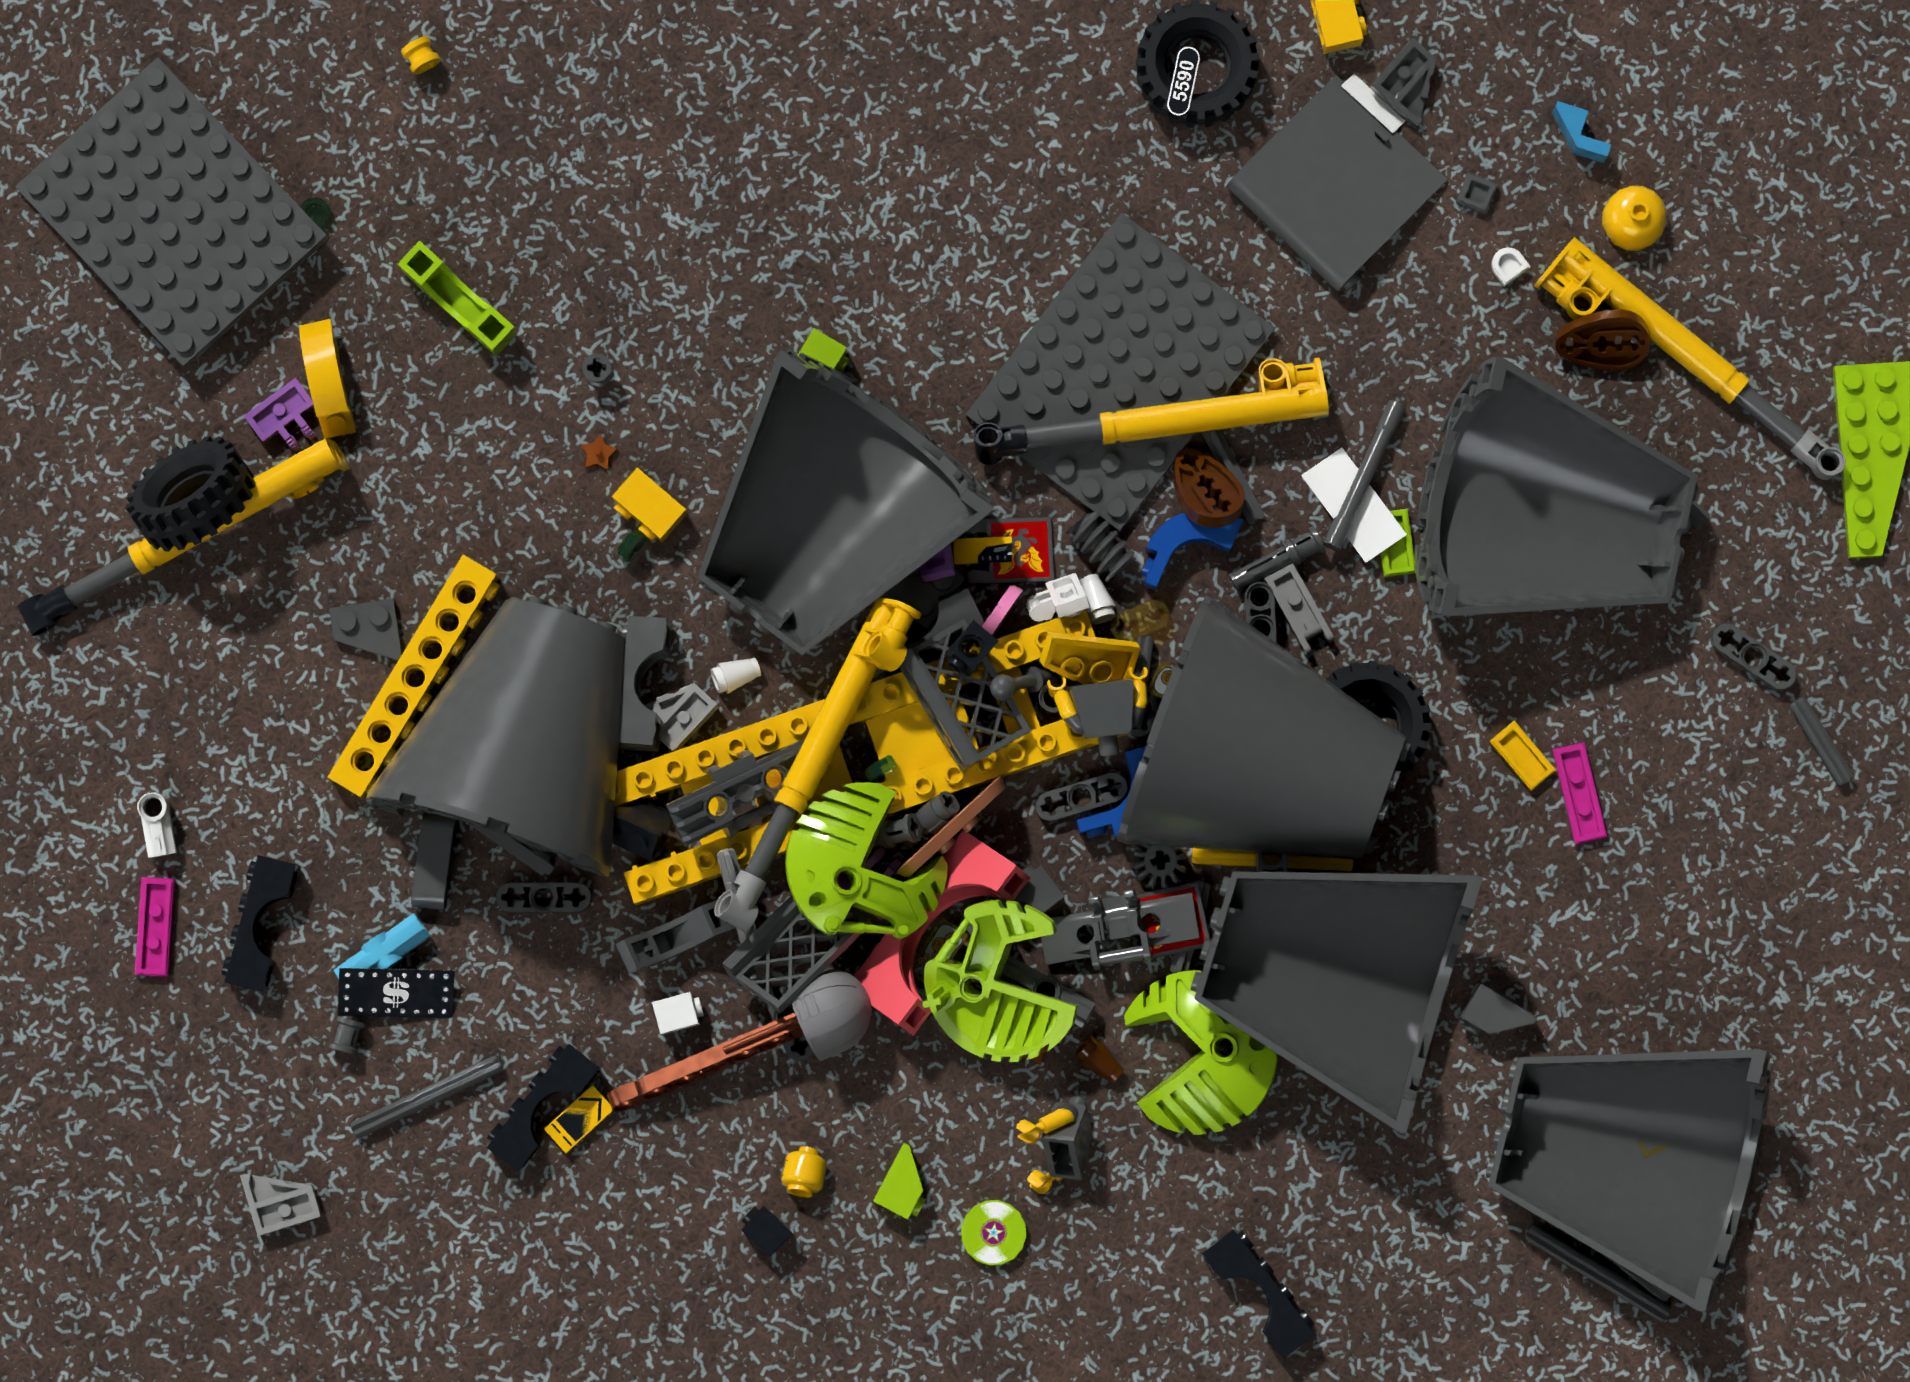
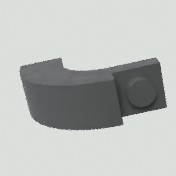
M716 900L702 905L664 925L626 938L616 943V946L630 974L638 970L648 969L720 937L735 929V927L715 916Z

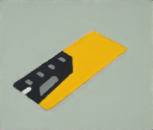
M1011 536L961 538L953 541L954 564L1012 562Z

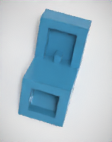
M1557 101L1552 115L1573 154L1604 163L1608 157L1611 144L1581 135L1588 110Z

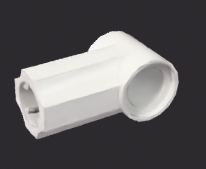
M159 793L144 794L138 802L137 810L142 820L148 858L177 853L169 800ZM153 798L159 799L162 804L161 813L155 817L150 816L146 811L147 802Z

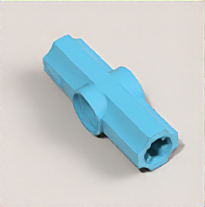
M413 913L388 932L384 931L373 937L361 947L362 950L347 959L340 966H337L333 971L339 979V968L391 969V965L393 967L403 960L405 954L415 949L416 946L431 936L420 919Z

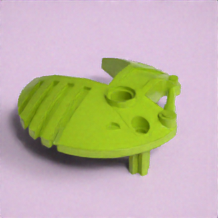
M871 782L843 785L841 787L847 789L844 792L832 789L820 796L826 800L822 802L814 801L806 808L811 812L807 816L802 814L795 823L800 825L798 831H791L785 858L786 877L791 895L799 908V912L815 928L826 935H833L837 932L864 934L866 932L892 934L894 938L900 940L916 931L929 919L926 914L927 908L931 913L937 908L939 902L935 892L937 891L940 896L943 895L947 880L948 864L943 856H938L905 882L865 869L866 861L897 792L879 783ZM839 874H844L849 878L850 887L848 890L841 889L838 886L837 877ZM851 906L888 920L891 926L869 925L864 922L844 920Z
M1001 900L983 901L973 904L964 910L965 918L952 937L948 938L936 957L925 964L924 986L927 999L923 1001V1007H930L931 1013H933L944 1032L956 1044L968 1052L984 1058L986 1054L992 1055L991 1060L1001 1062L1004 1057H1010L1009 1062H1019L1022 1056L1027 1054V1060L1039 1056L1043 1047L1048 1044L1049 1051L1068 1034L1074 1025L1079 1005L1033 992L1002 981L1000 977L1013 942L1052 935L1056 933L1057 928L1053 919L1029 905L1024 906L1026 911L1024 913L1019 902L1008 900L1006 902L1007 908L1004 907ZM972 924L973 932L964 961L949 960L948 958L958 945L957 942L969 925ZM972 979H976L981 983L982 991H978L973 987Z
M1191 970L1166 976V984L1161 986V980L1150 985V994L1146 997L1145 990L1142 991L1129 1006L1124 1019L1127 1027L1173 1019L1202 1049L1137 1102L1146 1116L1156 1124L1178 1133H1184L1180 1128L1184 1127L1188 1128L1193 1135L1207 1134L1204 1130L1207 1128H1211L1215 1133L1226 1130L1223 1127L1226 1123L1235 1126L1242 1122L1239 1116L1245 1114L1248 1117L1260 1106L1273 1084L1277 1070L1278 1054L1194 1000L1196 992L1190 991L1195 972L1202 973V971ZM1225 1038L1229 1039L1233 1044V1052L1228 1057L1222 1055L1219 1049L1221 1041Z

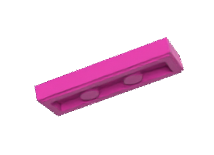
M1585 742L1553 749L1552 754L1574 845L1607 838Z
M141 877L135 975L169 977L175 879Z

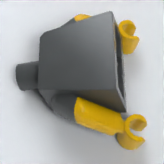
M1130 667L1127 679L1070 686L1068 689L1066 678L1060 676L1062 683L1060 687H1053L1050 680L1047 681L1048 692L1054 698L1060 716L1074 733L1082 734L1085 739L1098 737L1100 756L1119 754L1117 735L1131 733L1132 727L1139 724L1147 707L1145 682L1148 670L1146 667H1143L1142 676L1137 677L1132 673V667Z
M1073 1096L1069 1099L1068 1103H1055L1051 1113L1040 1118L1039 1123L1035 1125L1023 1119L1016 1126L1018 1130L1023 1132L1018 1135V1138L1028 1144H1035L1039 1140L1041 1132H1043L1042 1142L1049 1172L1045 1175L1039 1170H1034L1027 1178L1030 1187L1037 1193H1047L1052 1186V1181L1055 1179L1059 1181L1062 1178L1082 1180L1092 1140V1128L1087 1108L1088 1103L1082 1097Z

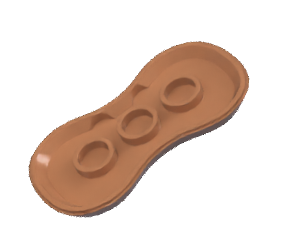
M999 776L906 861L896 871V874L909 878L937 851L941 855L945 854L956 843L952 837L961 829L965 833L971 830L980 821L976 815L1005 789L1003 776Z

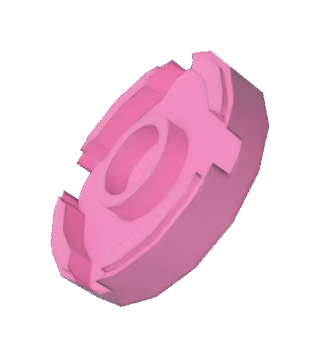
M1014 584L1010 585L982 626L992 636H994L1023 592V589Z

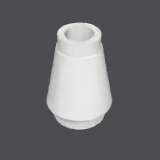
M1091 574L1082 578L1080 582L1090 608H1087L1086 611L1091 624L1097 625L1112 620L1116 616L1114 611L1116 605L1100 580L1099 575Z
M755 657L752 659L717 663V667L710 670L718 693L726 691L729 694L756 677L761 676L760 667Z

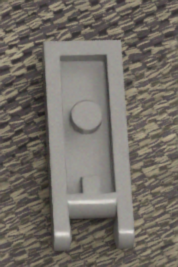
M1293 563L1264 578V582L1272 588L1275 601L1306 656L1312 653L1307 640L1323 633L1328 643L1335 640Z

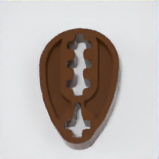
M1624 309L1605 310L1587 314L1569 322L1558 329L1555 334V348L1559 355L1576 364L1601 370H1626L1632 368L1645 358L1650 347L1649 330L1645 321L1638 314ZM1632 335H1638V343H1631ZM1601 336L1606 337L1605 344L1600 345L1598 342ZM1616 336H1622L1621 344H1615ZM1567 338H1573V345L1566 346Z
M1183 449L1176 454L1173 475L1174 490L1186 516L1196 524L1209 528L1225 527L1235 522L1242 513L1245 496L1244 489L1235 476L1221 463L1197 450ZM1210 487H1211V489H1210V497H1211V498H1208V499H1207V497H1208V490H1207V488H1210ZM1216 499H1219V500H1218V508H1219L1218 510H1215V508H1216V501H1215V500H1216Z

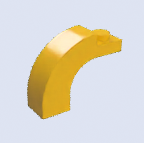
M331 319L299 325L307 380L324 439L356 432L355 422L343 381L339 347Z

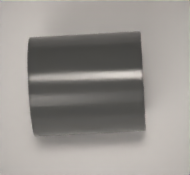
M1051 683L1053 687L1061 686L1058 683ZM1045 685L1039 693V707L1046 714L1057 715L1059 714L1058 708L1049 707L1044 702L1043 697L1048 692V685Z

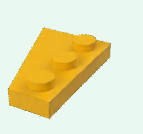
M1048 632L1039 661L1043 667L1084 685L1127 679L1130 667H1132V673L1134 672L1141 647L1134 641Z

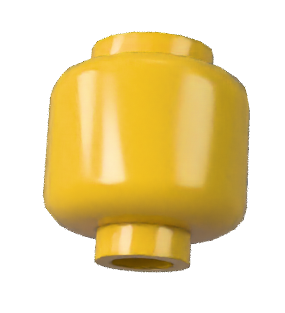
M801 1146L799 1151L790 1152L786 1156L781 1181L787 1187L788 1193L798 1197L809 1198L812 1197L813 1193H817L822 1189L827 1163L825 1159L818 1155L819 1151L817 1149Z

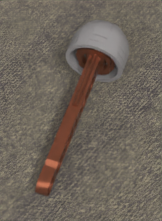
M825 969L792 1001L794 1013L643 1076L635 1082L632 1081L613 1089L607 1094L612 1111L621 1112L645 1103L647 1100L662 1096L805 1035L812 1051L820 1061L844 1052L856 1045L868 1029L872 1014L869 995L860 981L851 974L838 969Z

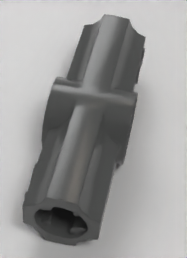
M1009 956L1000 977L1002 981L1036 993L1042 984H1051L1056 992L1054 998L1079 1005L1074 1025L1080 1028L1084 1027L1096 1003L1063 986L1053 978L1038 972Z

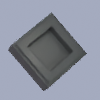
M1468 172L1456 203L1485 215L1498 184Z

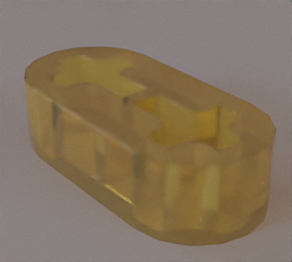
M1152 600L1115 616L1111 622V635L1117 640L1134 641L1140 636H1146L1158 631L1167 624L1170 615L1169 609L1163 602ZM1150 607H1154L1156 611H1163V615L1160 616V623L1155 624L1153 620L1143 623L1141 618L1149 615ZM1124 619L1126 623L1137 620L1139 625L1130 629V636H1125L1123 632L1117 633L1116 631L1120 626V620Z

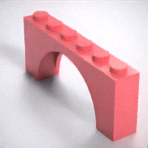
M963 830L954 839L956 843L943 856L948 864L947 880L943 895L940 896L937 891L935 892L939 902L937 908L932 913L928 908L926 910L929 919L916 931L900 940L894 938L892 934H885L881 941L874 946L872 953L861 968L853 975L866 989L871 1006L912 1036L915 1035L931 1013L930 1007H923V999L916 988L913 973L916 949L927 927L945 909L967 898L990 896L1005 901H1014L1030 879L1013 862Z

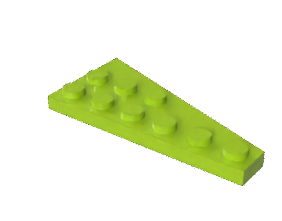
M1910 361L1839 365L1833 367L1839 450L1845 457V466L1841 471L1848 559L1881 557L1883 555L1910 447Z

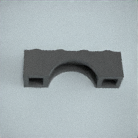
M968 584L938 597V613L934 623L924 633L909 637L904 645L907 649L917 646L964 618L968 625L973 620L979 625L985 623ZM961 629L950 635L948 646L952 644L951 639L963 633ZM857 636L850 639L851 647L853 646ZM945 638L935 644L943 646ZM927 648V649H925V650L919 652L920 657L923 658L922 655H921V653H923V652H925V651H927V650H930V649H932V648ZM877 669L874 677L878 680L891 674L893 671Z
M629 616L628 625L623 626L622 637L625 638L618 746L620 750L659 752L662 719L657 713L644 706L640 687L648 669L655 663L670 657L673 625L667 618Z

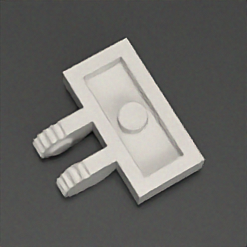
M1076 573L1046 582L1047 590L1036 593L1035 596L1032 595L1027 599L1026 603L1031 619L1038 622L1052 619L1055 612L1059 618L1063 616L1073 617L1079 615L1084 609L1090 608Z

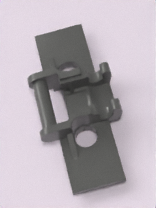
M805 739L799 740L756 761L752 752L744 750L736 754L738 760L722 768L713 765L705 769L707 776H710L714 782L666 804L683 846L686 847L723 829L728 838L736 836V831L771 814L773 815L778 806L774 799L779 789H782V783ZM772 769L778 770L781 774V782L775 788L769 787L766 783V775ZM763 795L766 803L735 818L733 817V809ZM714 797L718 800L716 816L712 815L708 808L710 800Z
M1134 889L1123 891L1124 895L1101 899L1099 895L1088 897L1092 911L1051 918L1055 922L1057 931L1055 934L1041 937L1046 965L1091 957L1093 969L1100 970L1101 966L1138 959L1145 958V961H1152L1151 947L1200 938L1193 893L1138 902ZM1121 898L1120 908L1117 907L1114 899ZM1149 914H1155L1160 919V927L1154 933L1146 932L1142 926L1144 917ZM1086 925L1092 926L1094 930V937L1089 944H1083L1078 937L1079 930ZM1140 936L1142 946L1100 953L1101 942Z

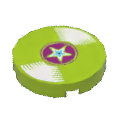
M1000 1200L984 1201L975 1205L965 1216L961 1227L962 1242L967 1253L976 1261L987 1265H1002L1013 1260L1022 1250L1026 1239V1225L1020 1212L1011 1204Z

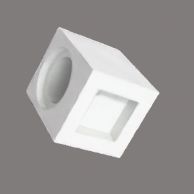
M691 992L652 1002L661 1035L700 1025L698 1017L704 1016L699 997L693 998Z

